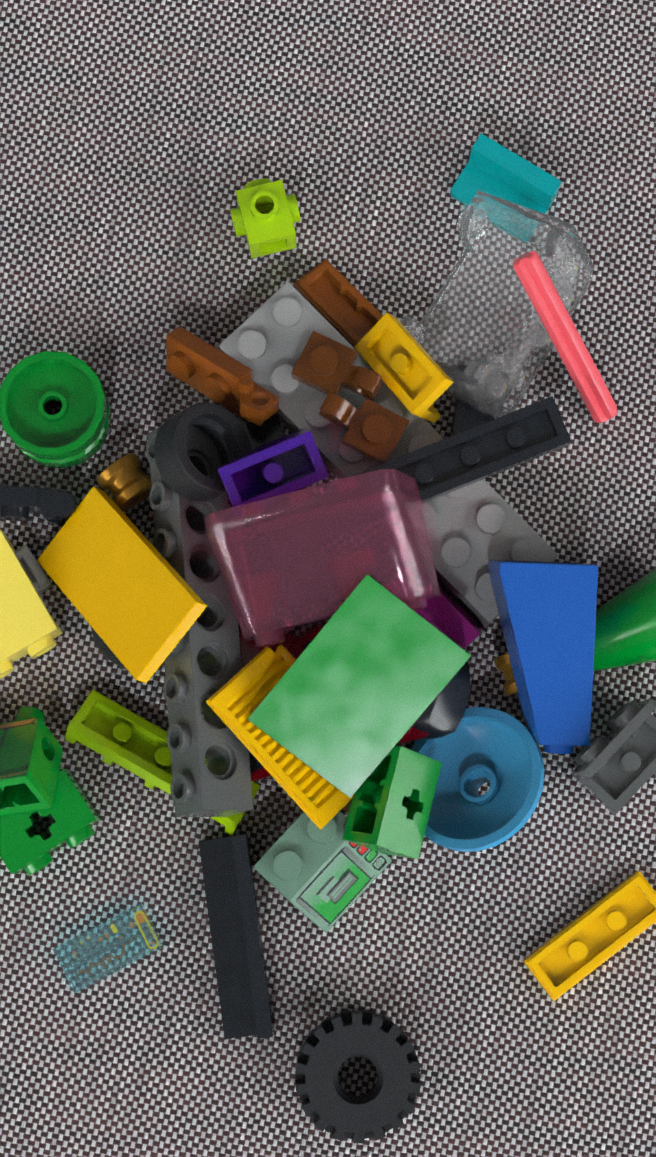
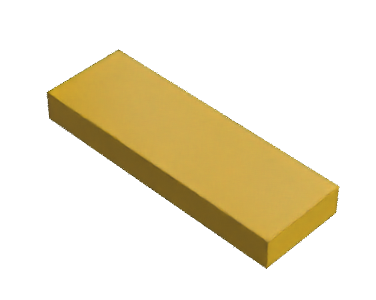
M640 871L634 872L522 961L549 997L555 1001L656 922L655 890Z

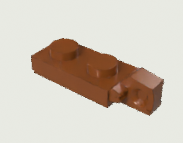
M177 327L166 335V371L176 379L185 382L209 397L213 402L219 403L239 417L258 426L278 412L279 397L253 381L252 369L182 327Z

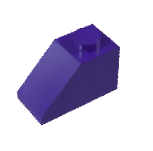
M306 428L261 445L217 468L236 515L329 477L312 433Z

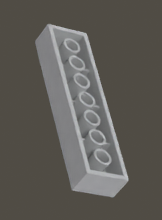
M287 281L231 333L218 348L220 351L252 369L253 381L279 397L278 418L292 433L302 428L311 431L325 467L340 481L380 464L342 444L348 430L319 415L320 407L327 395L292 379L291 373L313 331L351 349H356ZM357 351L358 357L354 366H361L374 371ZM380 379L379 382L382 385L374 402L409 420L388 461L444 439L425 419L411 414L384 381ZM343 386L338 396L348 401L358 410H360L366 399ZM484 479L379 521L484 629L499 616L488 571L489 560L554 562L559 556Z

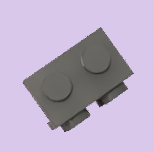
M652 698L639 703L634 699L629 704L625 703L606 723L612 730L604 738L601 736L596 739L592 738L590 746H584L573 758L579 765L573 770L571 775L612 814H617L656 772V718L652 715V712L656 709V702Z

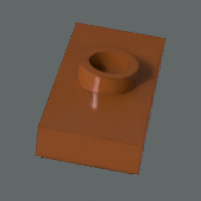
M324 259L293 284L294 288L353 347L383 317L327 259Z

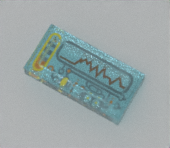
M140 903L54 948L53 951L75 994L163 948L164 945L143 903Z

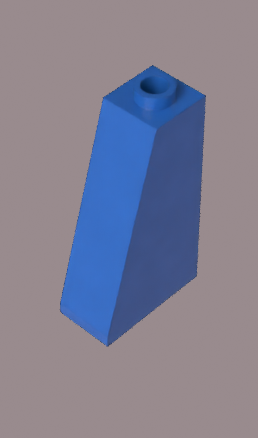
M489 560L488 571L526 728L533 736L535 742L544 745L543 751L547 753L572 754L574 746H590L598 565L566 562Z

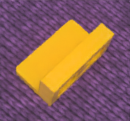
M386 313L354 348L371 368L381 375L384 383L411 414L435 423L441 417V414L432 404L452 385L453 381L395 316Z

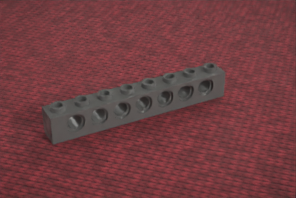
M195 426L187 427L185 445L192 464L203 475L212 479L218 478L219 472L217 468L221 467V461L214 441L203 430ZM157 428L148 433L146 457L150 462L151 475L149 501L153 509L155 530L153 546L207 605L197 618V621L194 622L164 661L165 681L163 694L168 708L169 729L167 745L171 751L173 777L170 791L175 804V817H227L254 810L249 750L206 703L213 694L242 669L228 494L226 492L207 502L190 501L176 494L163 480L156 466L154 443L157 431L159 430Z

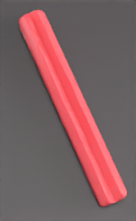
M529 251L520 255L514 260L513 268L590 415L596 423H603L613 418L617 414V405L538 253Z

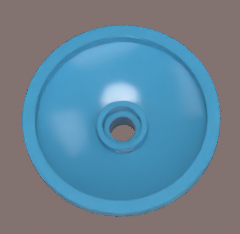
M487 707L466 708L464 716L454 733L442 738L417 740L411 749L442 762L424 836L446 849L460 852H475L503 843L526 824L540 800L544 784V762L540 748L529 730L520 721L503 711ZM490 783L487 793L478 795L481 785Z

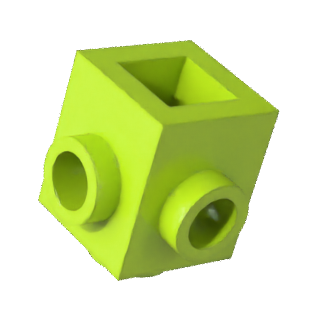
M266 178L257 179L244 185V189L236 191L238 207L230 209L236 237L243 235L246 237L251 259L297 248L296 231L293 223L301 221L295 194L286 195L282 180L271 182L270 179Z

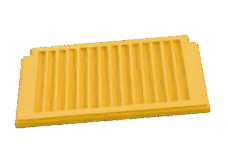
M279 645L275 649V653L270 647H265L213 694L206 703L321 830L353 798V795L349 798L248 720L249 716L296 661L283 645Z

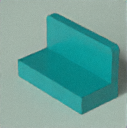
M481 133L471 148L467 165L451 188L450 196L522 240L528 241L556 199L562 181Z

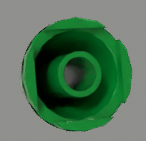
M656 568L596 609L593 672L656 661Z

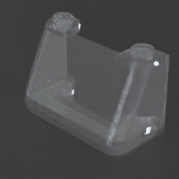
M478 190L470 204L461 211L457 222L461 241L466 248L421 322L410 316L403 317L399 321L453 381L452 385L445 392L482 414L496 419L516 409L554 346L513 268L514 260L529 251L538 253L570 317L590 285L593 265L574 224ZM459 365H467L464 372L458 370Z

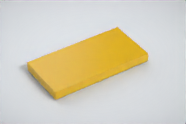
M94 486L37 560L134 679L144 683L150 680L207 607L107 493Z

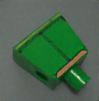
M31 706L19 708L14 721L0 724V816L52 808L63 750L61 744L44 724L45 715L39 709Z

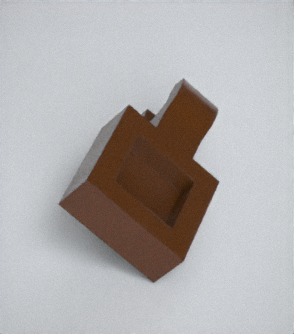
M316 331L312 332L291 373L292 379L328 395L329 391L338 395L343 386L364 398L367 397L374 401L382 385L379 382L381 375L365 367L354 366L358 357L356 350Z
M330 391L319 412V415L348 430L342 444L379 464L388 462L409 423V420L367 397L360 410H358L348 401Z

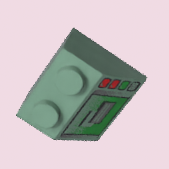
M341 811L321 830L303 812L253 866L290 903L325 933L331 929L392 861L386 854L342 840L348 818Z

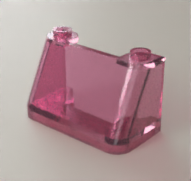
M384 469L363 473L217 511L204 517L207 536L244 639L255 640L256 647L285 642L284 633L293 630V626L332 617L367 574L414 611L427 608L426 599L441 596L416 479L398 470Z

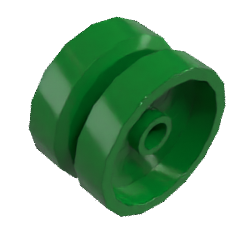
M43 351L25 357L8 372L0 387V419L5 432L28 459L45 467L69 468L86 462L102 448L110 432L112 410L98 376L85 361L66 352ZM59 405L61 408L60 412L52 415L50 410Z

